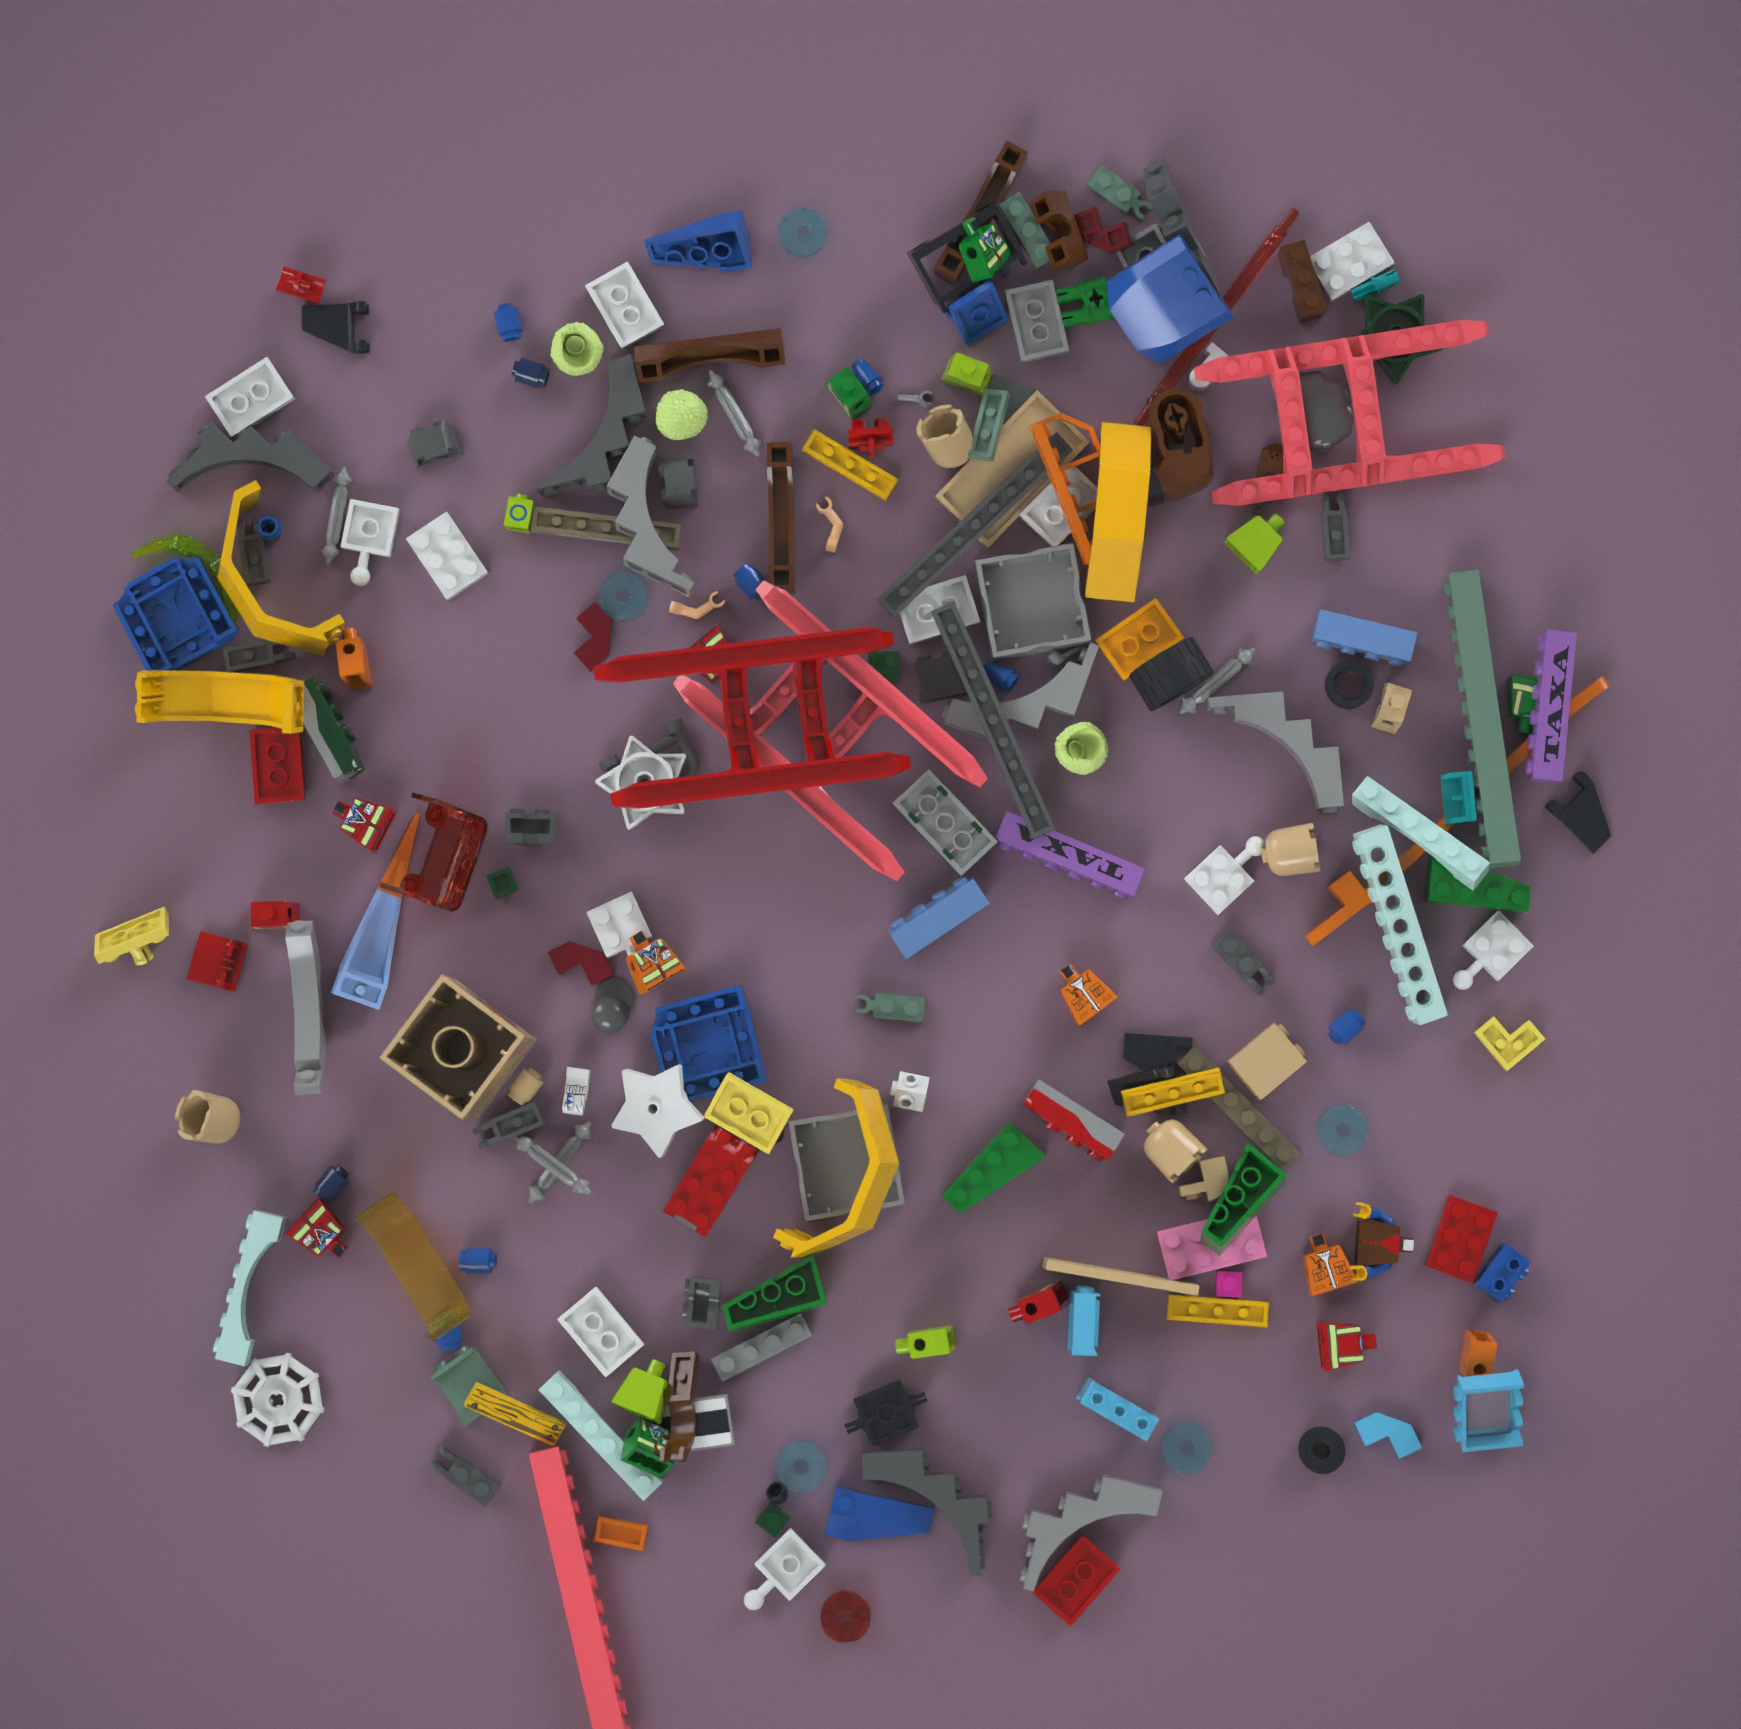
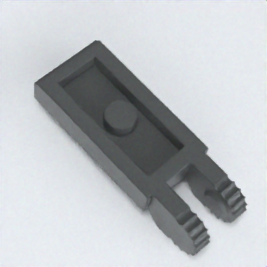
M1337 492L1336 511H1330L1328 493H1322L1321 521L1324 561L1350 560L1347 510H1345L1344 493Z
M258 515L252 516V525L255 533L252 535H247L244 519H237L238 543L247 587L272 583L265 539L260 537L257 532V523L260 520Z
M260 640L222 648L227 672H238L274 665L277 662L293 660L296 656L295 652L275 655L274 647L286 645L269 640Z
M1230 928L1211 945L1243 982H1247L1258 995L1264 993L1263 988L1251 978L1257 971L1270 985L1275 982V979L1269 972L1262 967L1263 964Z
M534 1101L489 1120L490 1122L472 1130L475 1135L493 1128L496 1137L481 1141L478 1145L482 1149L497 1142L507 1141L541 1127L546 1123L537 1101Z
M442 1446L439 1449V1453L454 1463L451 1469H447L440 1462L433 1459L429 1465L444 1475V1478L486 1507L501 1485L461 1456H456Z

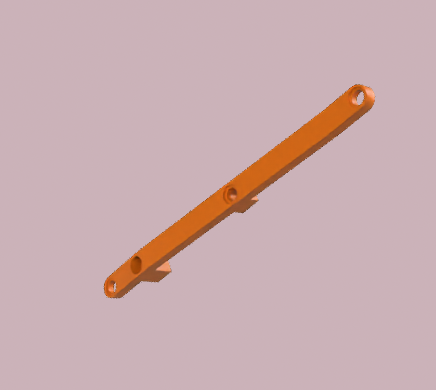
M1603 676L1570 700L1569 718L1610 686ZM1528 738L1506 757L1508 774L1530 755L1531 749H1527ZM1477 788L1474 789L1475 798H1478ZM1444 816L1435 823L1446 832L1453 826L1445 825ZM1416 843L1398 858L1402 872L1425 852ZM1350 870L1327 887L1342 907L1305 935V938L1312 946L1371 902L1367 889L1370 887L1368 886L1364 889ZM1386 872L1379 875L1378 880L1381 885L1387 881Z

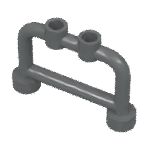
M681 718L666 725L664 729L668 737L651 745L648 749L658 754L678 743L689 763V769L679 775V777L694 776L699 770V762L682 731L686 726ZM613 754L601 760L598 764L603 772L607 770L609 772L620 765L621 762L617 755Z

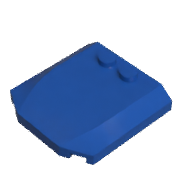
M1181 234L1170 239L1106 282L1110 312L1135 349L1160 364L1234 318L1233 313L1221 295H1218L1193 257L1192 251Z
M200 557L169 559L128 583L121 599L113 605L146 670H181L232 641L240 633Z
M742 985L656 1007V1018L654 1026H652L651 1037L660 1072L662 1073L679 1064L682 1065L684 1091L690 1102L715 1096L728 1072L752 1086L767 1082L766 1069L748 1000Z

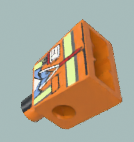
M642 931L629 938L636 951L627 956L626 961L640 995L652 990L686 969L663 939L658 938L649 943Z

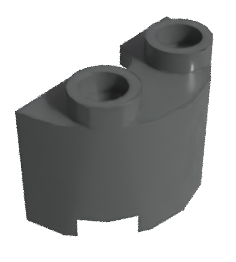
M447 420L437 421L433 423V427L427 429L418 427L409 431L408 443L416 468L432 464L439 459H448L463 454L454 425L448 424Z
M693 458L664 460L663 463H658L659 476L665 480V487L661 488L662 502H667L668 509L698 506Z
M510 809V813H506L505 843L531 846L555 844L556 814H549L550 810L536 809L534 814H525V809Z
M690 1277V1279L685 1280L684 1294H689V1302L683 1304L682 1318L687 1319L686 1327L716 1329L721 1280Z

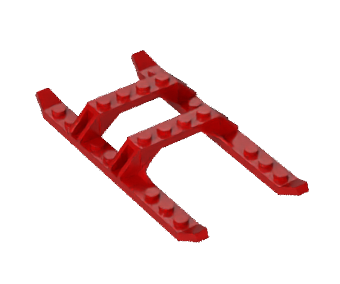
M864 627L619 656L593 667L596 681L614 683L700 673L716 674L719 676L731 769L718 773L634 783L610 793L612 806L642 809L888 778L911 769L910 756L890 752L835 758L828 735L822 691L821 659L868 654L894 645L893 633ZM794 662L793 673L806 762L760 767L754 745L748 701L747 668Z

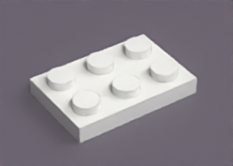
M1370 222L1310 256L1317 280L1330 302L1395 264Z
M628 261L585 285L621 350L630 347L665 327Z
M268 357L205 396L232 439L236 438L237 434L244 428L253 427L295 400Z
M1076 466L1065 470L1070 482L1067 488L1070 495H1075L1079 507L1096 501L1097 487ZM1052 483L1019 514V517L1050 547L1059 546L1071 534L1067 521L1063 518L1062 514L1064 513ZM1096 506L1078 513L1079 518L1083 517L1085 520L1095 510Z
M448 512L440 515L406 538L447 601L489 574Z
M966 575L928 586L899 613L909 645L941 636L931 611L953 601L966 628L980 624Z
M597 1286L557 1319L605 1377L645 1345Z

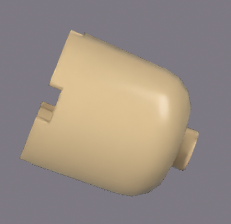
M940 405L929 411L930 415L924 421L920 419L916 430L919 439L930 457L939 466L956 468L963 465L970 459L968 453L972 448L973 435L960 409H953L952 405Z
M1313 823L1277 829L1268 834L1265 840L1266 848H1261L1263 863L1268 862L1269 868L1274 874L1289 876L1320 872L1319 864L1314 865V863L1319 862L1316 838L1314 833H1309V831L1314 830Z
M192 1090L188 1097L181 1098L176 1109L175 1120L179 1121L180 1130H178V1134L183 1139L222 1144L236 1135L240 1126L241 1116L237 1104L230 1098Z
M1166 1120L1162 1124L1156 1121L1146 1131L1149 1136L1144 1142V1151L1171 1184L1177 1181L1175 1175L1179 1176L1182 1172L1185 1174L1201 1159V1156L1198 1154L1199 1152L1205 1154L1208 1151L1177 1120Z

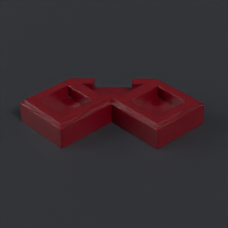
M1096 207L1074 214L1083 241L1109 254L1133 247L1126 222L1103 229Z
M595 602L576 618L592 636L574 652L590 672L593 671V667L600 665L607 659L610 653L612 621Z
M571 941L548 951V955L558 975L581 964L591 986L614 976L603 952Z

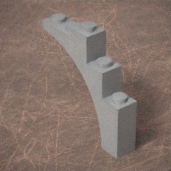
M1102 1474L1101 1479H1096L1093 1494L1097 1495L1096 1499L1066 1491L1065 1497L1061 1496L1057 1511L1061 1512L1060 1516L1031 1509L1030 1514H1025L1022 1523V1529L1026 1530V1537L1034 1538L1033 1542H1028L1025 1556L1029 1557L1027 1567H1022L1019 1581L1023 1582V1588L1034 1592L1040 1572L1050 1555L1063 1540L1079 1528L1098 1519L1117 1514L1157 1516L1163 1491L1159 1488Z

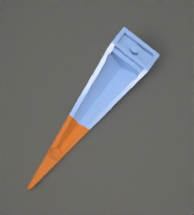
M419 812L414 813L343 957L331 991L332 994L378 1010L388 987L398 918L420 816Z

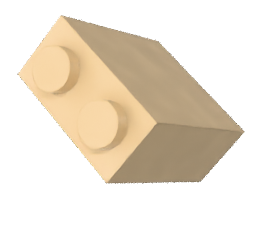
M1275 1023L1269 1025L1226 1061L1257 1100H1262L1307 1062L1304 1058L1306 1055L1304 1050L1297 1043L1293 1045L1287 1038L1290 1034L1281 1024L1278 1026Z

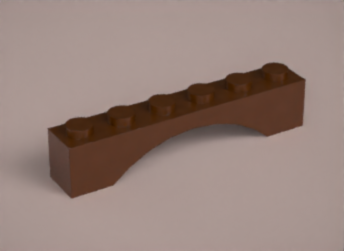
M1006 140L963 221L970 218V214L991 202L998 205L1005 200L1027 161L1028 152ZM993 217L980 223L979 226L991 224ZM966 232L947 244L934 267V275L956 286L966 268L959 249V244L967 236Z
M781 328L634 347L638 383L661 381L685 369L711 363H743L761 368L785 365Z
M791 442L766 443L769 500V583L787 591L789 594H796L793 447Z

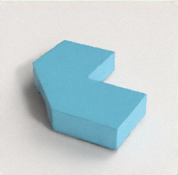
M1378 1412L1353 1422L1364 1446H1368L1388 1436L1399 1459L1422 1448L1412 1425Z

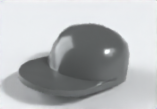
M610 978L598 986L591 1010L592 1022L598 1030L605 1033H615L626 1025L632 1006L633 993L625 981L618 978Z

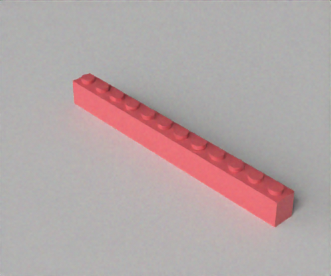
M561 1445L529 1453V1458L592 1728L632 1729L631 1725L626 1726L624 1716L628 1715L625 1700H620L618 1690H622L619 1674L614 1675L612 1666L616 1665L613 1649L609 1650L607 1640H610V1634L607 1624L603 1625L601 1615L604 1614L602 1600H597L595 1590L598 1589L597 1578L595 1574L591 1575L589 1565L593 1564L590 1550H585L583 1540L587 1539L584 1524L579 1525L577 1515L581 1514L578 1499H573L571 1491L575 1489L572 1474H567L566 1465H569L567 1451L562 1450Z

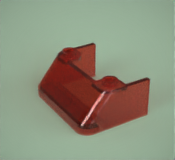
M412 792V798L428 804L425 820L429 826L436 828L420 875L415 873L407 874L402 879L399 888L381 883L379 887L422 903L454 912L460 908L487 833V821L481 816L441 800Z

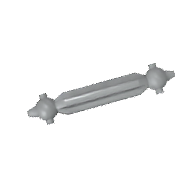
M712 370L709 371L710 379L707 385L716 389V396L739 437L746 442L743 447L744 450L755 454L757 457L760 456L759 448L762 442L753 438L751 427L731 392L723 385L725 377H721Z
M343 467L341 472L334 477V481L338 485L333 494L326 534L327 545L321 550L322 554L326 557V564H330L339 554L336 545L340 540L348 491L346 486L352 482L347 467Z
M1240 648L1238 650V658L1227 662L1193 692L1191 698L1186 696L1182 698V706L1178 712L1180 714L1185 712L1194 714L1196 712V704L1207 700L1241 670L1243 664L1248 666L1252 664L1251 661L1256 650L1254 648L1248 650Z
M588 1121L583 1125H576L574 1127L575 1135L566 1141L555 1156L565 1166H567L581 1147L582 1140L590 1139L589 1129L591 1122ZM546 1169L540 1176L538 1185L529 1187L530 1198L528 1202L532 1204L535 1201L544 1200V1190L550 1188L558 1177Z
M526 1136L515 1137L518 1143V1150L527 1151L531 1158L569 1186H573V1192L591 1194L587 1180L578 1179L573 1171L539 1145L533 1144L532 1138Z

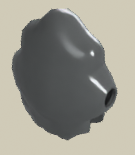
M1321 371L1299 372L1310 452L1323 451L1328 453L1334 447L1340 445L1352 433L1354 415L1353 408L1350 406V391L1343 382L1328 381ZM1275 399V401H1274V408H1275V410L1278 412V410H1277V403H1276V399Z

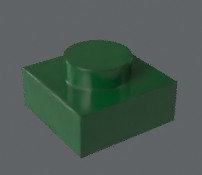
M510 867L486 876L495 899L519 890Z
M770 1502L755 1523L776 1538L791 1516L773 1502Z

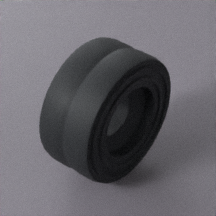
M1315 1427L1305 1432L1301 1437L1298 1445V1454L1302 1463L1309 1470L1318 1474H1328L1341 1466L1345 1458L1346 1449L1342 1438L1335 1431L1327 1427ZM1320 1443L1327 1444L1329 1448L1327 1456L1323 1458L1317 1457L1315 1454V1447Z

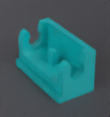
M1472 771L1440 775L1445 825L1466 824L1477 821Z

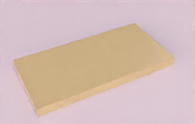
M1036 390L1002 426L994 462L970 459L934 497L960 522L1038 449L1033 435L1027 426L1060 412ZM1058 419L1046 424L1051 436L1058 432L1073 449L1058 464L1059 467L1070 463L1090 442L1075 426ZM1046 475L978 540L986 548H989L1018 518L1019 514L1051 483L1050 478Z
M1043 1257L1042 1267L1046 1270L1197 1296L1199 1292V1285L1193 1282L1171 1281L1168 1278Z

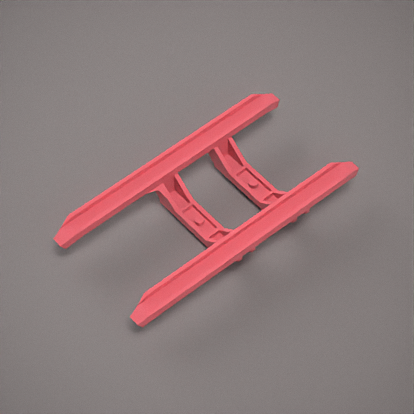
M1458 320L1220 357L1195 367V380L1215 383L1270 375L1276 397L1283 445V474L1231 482L1212 491L1213 504L1241 506L1478 469L1503 460L1505 458L1503 445L1480 443L1400 456L1386 455L1373 361L1385 357L1468 344L1489 335L1487 322ZM1343 364L1350 387L1357 437L1356 462L1312 469L1299 371Z
M763 581L756 588L757 593L768 609L797 635L831 631L787 591L766 581ZM859 655L821 659V669L828 661L863 692L846 716L829 734L835 758L844 757L880 715H885L897 722L960 778L977 787H981L988 779L972 754ZM794 662L760 701L750 709L754 745L760 767L791 764L762 736L797 698L793 673ZM679 676L673 684L685 703L727 739L722 701L704 685L686 676ZM821 786L785 790L872 869L895 881H898L905 873L892 852L832 800Z

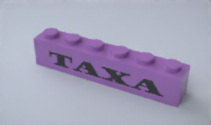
M1547 629L1537 640L1540 660H1536L1534 674L1538 675L1537 685H1534L1532 690L1535 710H1531L1529 723L1533 725V730L1527 740V749H1531L1530 759H1526L1525 774H1528L1527 781L1558 784L1563 781L1577 633Z
M1006 811L995 837L998 841V847L1009 852L1012 849L1022 852L1020 856L1030 861H1035V858L1045 862L1043 866L1057 871L1058 868L1068 871L1067 876L1079 881L1083 877L1091 881L1089 885L1100 890H1104V887L1114 890L1113 895L1127 900V897H1134L1145 871L1143 867L1054 830L1032 839L1023 818Z

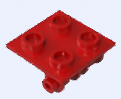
M200 931L187 979L235 992L249 944Z

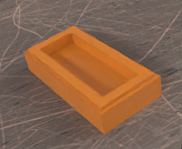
M599 1515L593 1541L643 1551L649 1525Z

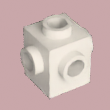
M900 1071L898 1081L893 1080L890 1095L895 1096L893 1106L923 1112L930 1077Z

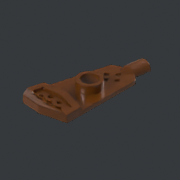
M1273 443L1262 448L1256 478L1283 474V445ZM1272 501L1255 503L1252 513L1262 516L1265 505L1271 504Z

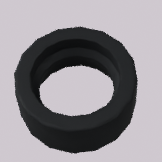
M1351 660L1341 662L1333 667L1325 681L1326 695L1331 703L1344 709L1357 708L1365 703L1371 696L1374 687L1373 676L1369 669L1360 662ZM1343 671H1355L1363 679V691L1355 699H1344L1336 692L1335 680Z

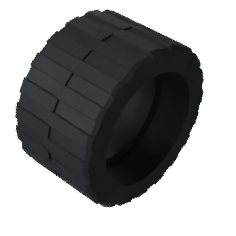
M1189 637L1149 659L1131 672L1129 678L1148 709L1154 711L1198 686L1213 675L1214 671L1194 638Z

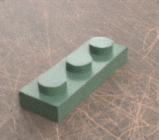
M1019 191L997 206L1036 269L1049 261L1045 247L1051 243L1041 226L1037 224L1035 216Z
M984 389L972 436V448L968 453L971 460L994 462L1010 399V393L1007 390Z

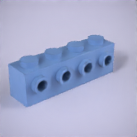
M1320 609L1316 615L1310 642L1316 643V647L1322 649L1335 647L1339 648L1343 654L1355 655L1356 652L1364 654V658L1368 660L1379 661V658L1389 660L1388 664L1403 667V664L1407 665L1411 661L1417 632Z
M970 875L968 877H959L952 883L953 887L947 891H938L931 897L932 901L926 905L923 903L917 905L911 910V915L905 919L902 917L898 918L890 924L891 928L887 932L906 959L990 904Z

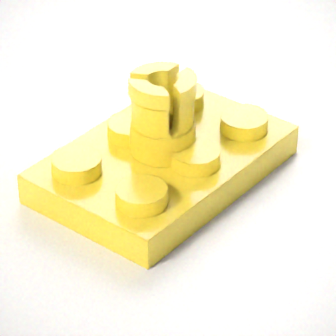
M165 906L96 934L94 956L98 964L105 961L112 962L127 952L131 953L135 964L138 966L148 963L145 957L151 961L154 955L147 944L152 942L159 943L166 936H169V914Z
M728 1072L703 1117L769 1154L794 1109Z

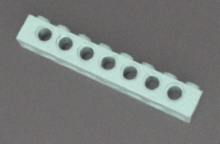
M1380 824L1354 833L1353 849L1356 855L1360 856L1362 862L1360 871L1363 878L1367 879L1370 887L1367 889L1368 896L1371 902L1375 903L1377 909L1375 918L1378 925L1382 926L1385 934L1382 937L1386 949L1390 950L1392 956L1390 965L1393 972L1398 975L1400 981L1397 984L1400 995L1405 997L1407 1003L1405 1012L1408 1019L1415 1024L1423 1025L1448 1016L1388 825ZM1374 848H1378L1380 856L1376 861H1373L1371 858V852ZM1382 872H1386L1387 881L1381 885L1378 880L1379 875ZM1392 895L1395 903L1393 907L1388 908L1386 900ZM1400 919L1402 921V928L1400 931L1395 932L1394 923ZM1405 943H1408L1410 951L1407 955L1403 956L1401 948ZM1415 966L1417 968V975L1415 978L1410 979L1409 970ZM1423 990L1425 998L1422 1002L1418 1003L1416 999L1417 993Z

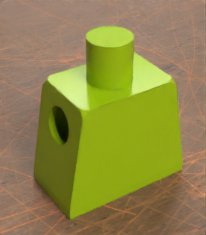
M956 352L949 359L941 382L983 397L984 389H988L993 373L987 363Z
M1276 513L1267 522L1258 515L1230 534L1224 543L1258 575L1283 539L1277 532L1285 525V522Z
M953 1324L914 1330L907 1333L908 1338L895 1340L897 1354L910 1353L911 1359L950 1354L957 1350ZM920 1339L925 1341L926 1347L920 1345Z
M652 1359L646 1372L633 1368L612 1399V1403L622 1410L660 1425L667 1403L668 1382L660 1378L666 1365Z

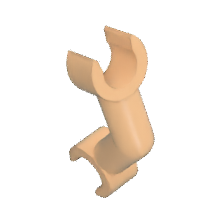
M825 497V501L829 505L828 508L822 509L816 503V510L820 514H825L833 525L827 541L826 551L835 554L843 522L832 509V501Z
M715 591L710 595L709 600L697 609L672 601L669 612L693 619H700L712 609L723 607L725 600L720 604L713 603V597L718 594V591Z

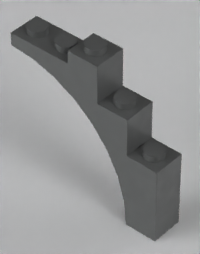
M1166 159L1151 163L1143 169L1147 184L1145 189L1148 201L1161 223L1165 240L1169 241L1178 234H1181L1200 268L1218 295H1221L1223 298L1222 291L1191 228Z
M631 355L607 361L610 379L609 400L604 419L596 435L586 449L571 463L552 474L535 480L540 494L544 493L545 496L553 495L559 492L558 489L568 487L570 490L582 487V483L587 482L590 491L594 490L595 493L607 491V484L612 477L607 457H623L629 446L623 423L635 424L641 422L643 417H647Z
M212 422L210 425L203 426L197 433L198 437L195 440L201 447L191 451L186 458L187 461L181 467L176 466L169 473V478L166 481L179 492L193 480L210 471L227 466L251 464L285 471L302 480L318 493L335 475L290 429L286 433H280L275 438L273 446L252 426L241 430L236 436L237 440L233 443Z
M922 1448L862 1451L863 1480H883L900 1484L921 1493L936 1504L950 1519L962 1539L968 1556L971 1576H981V1569H985V1553H980L979 1543H984L983 1528H978V1524H988V1517H992V1502H987L986 1495L956 1497V1493H960V1478H955L954 1472L924 1473V1469H929L928 1454H923Z

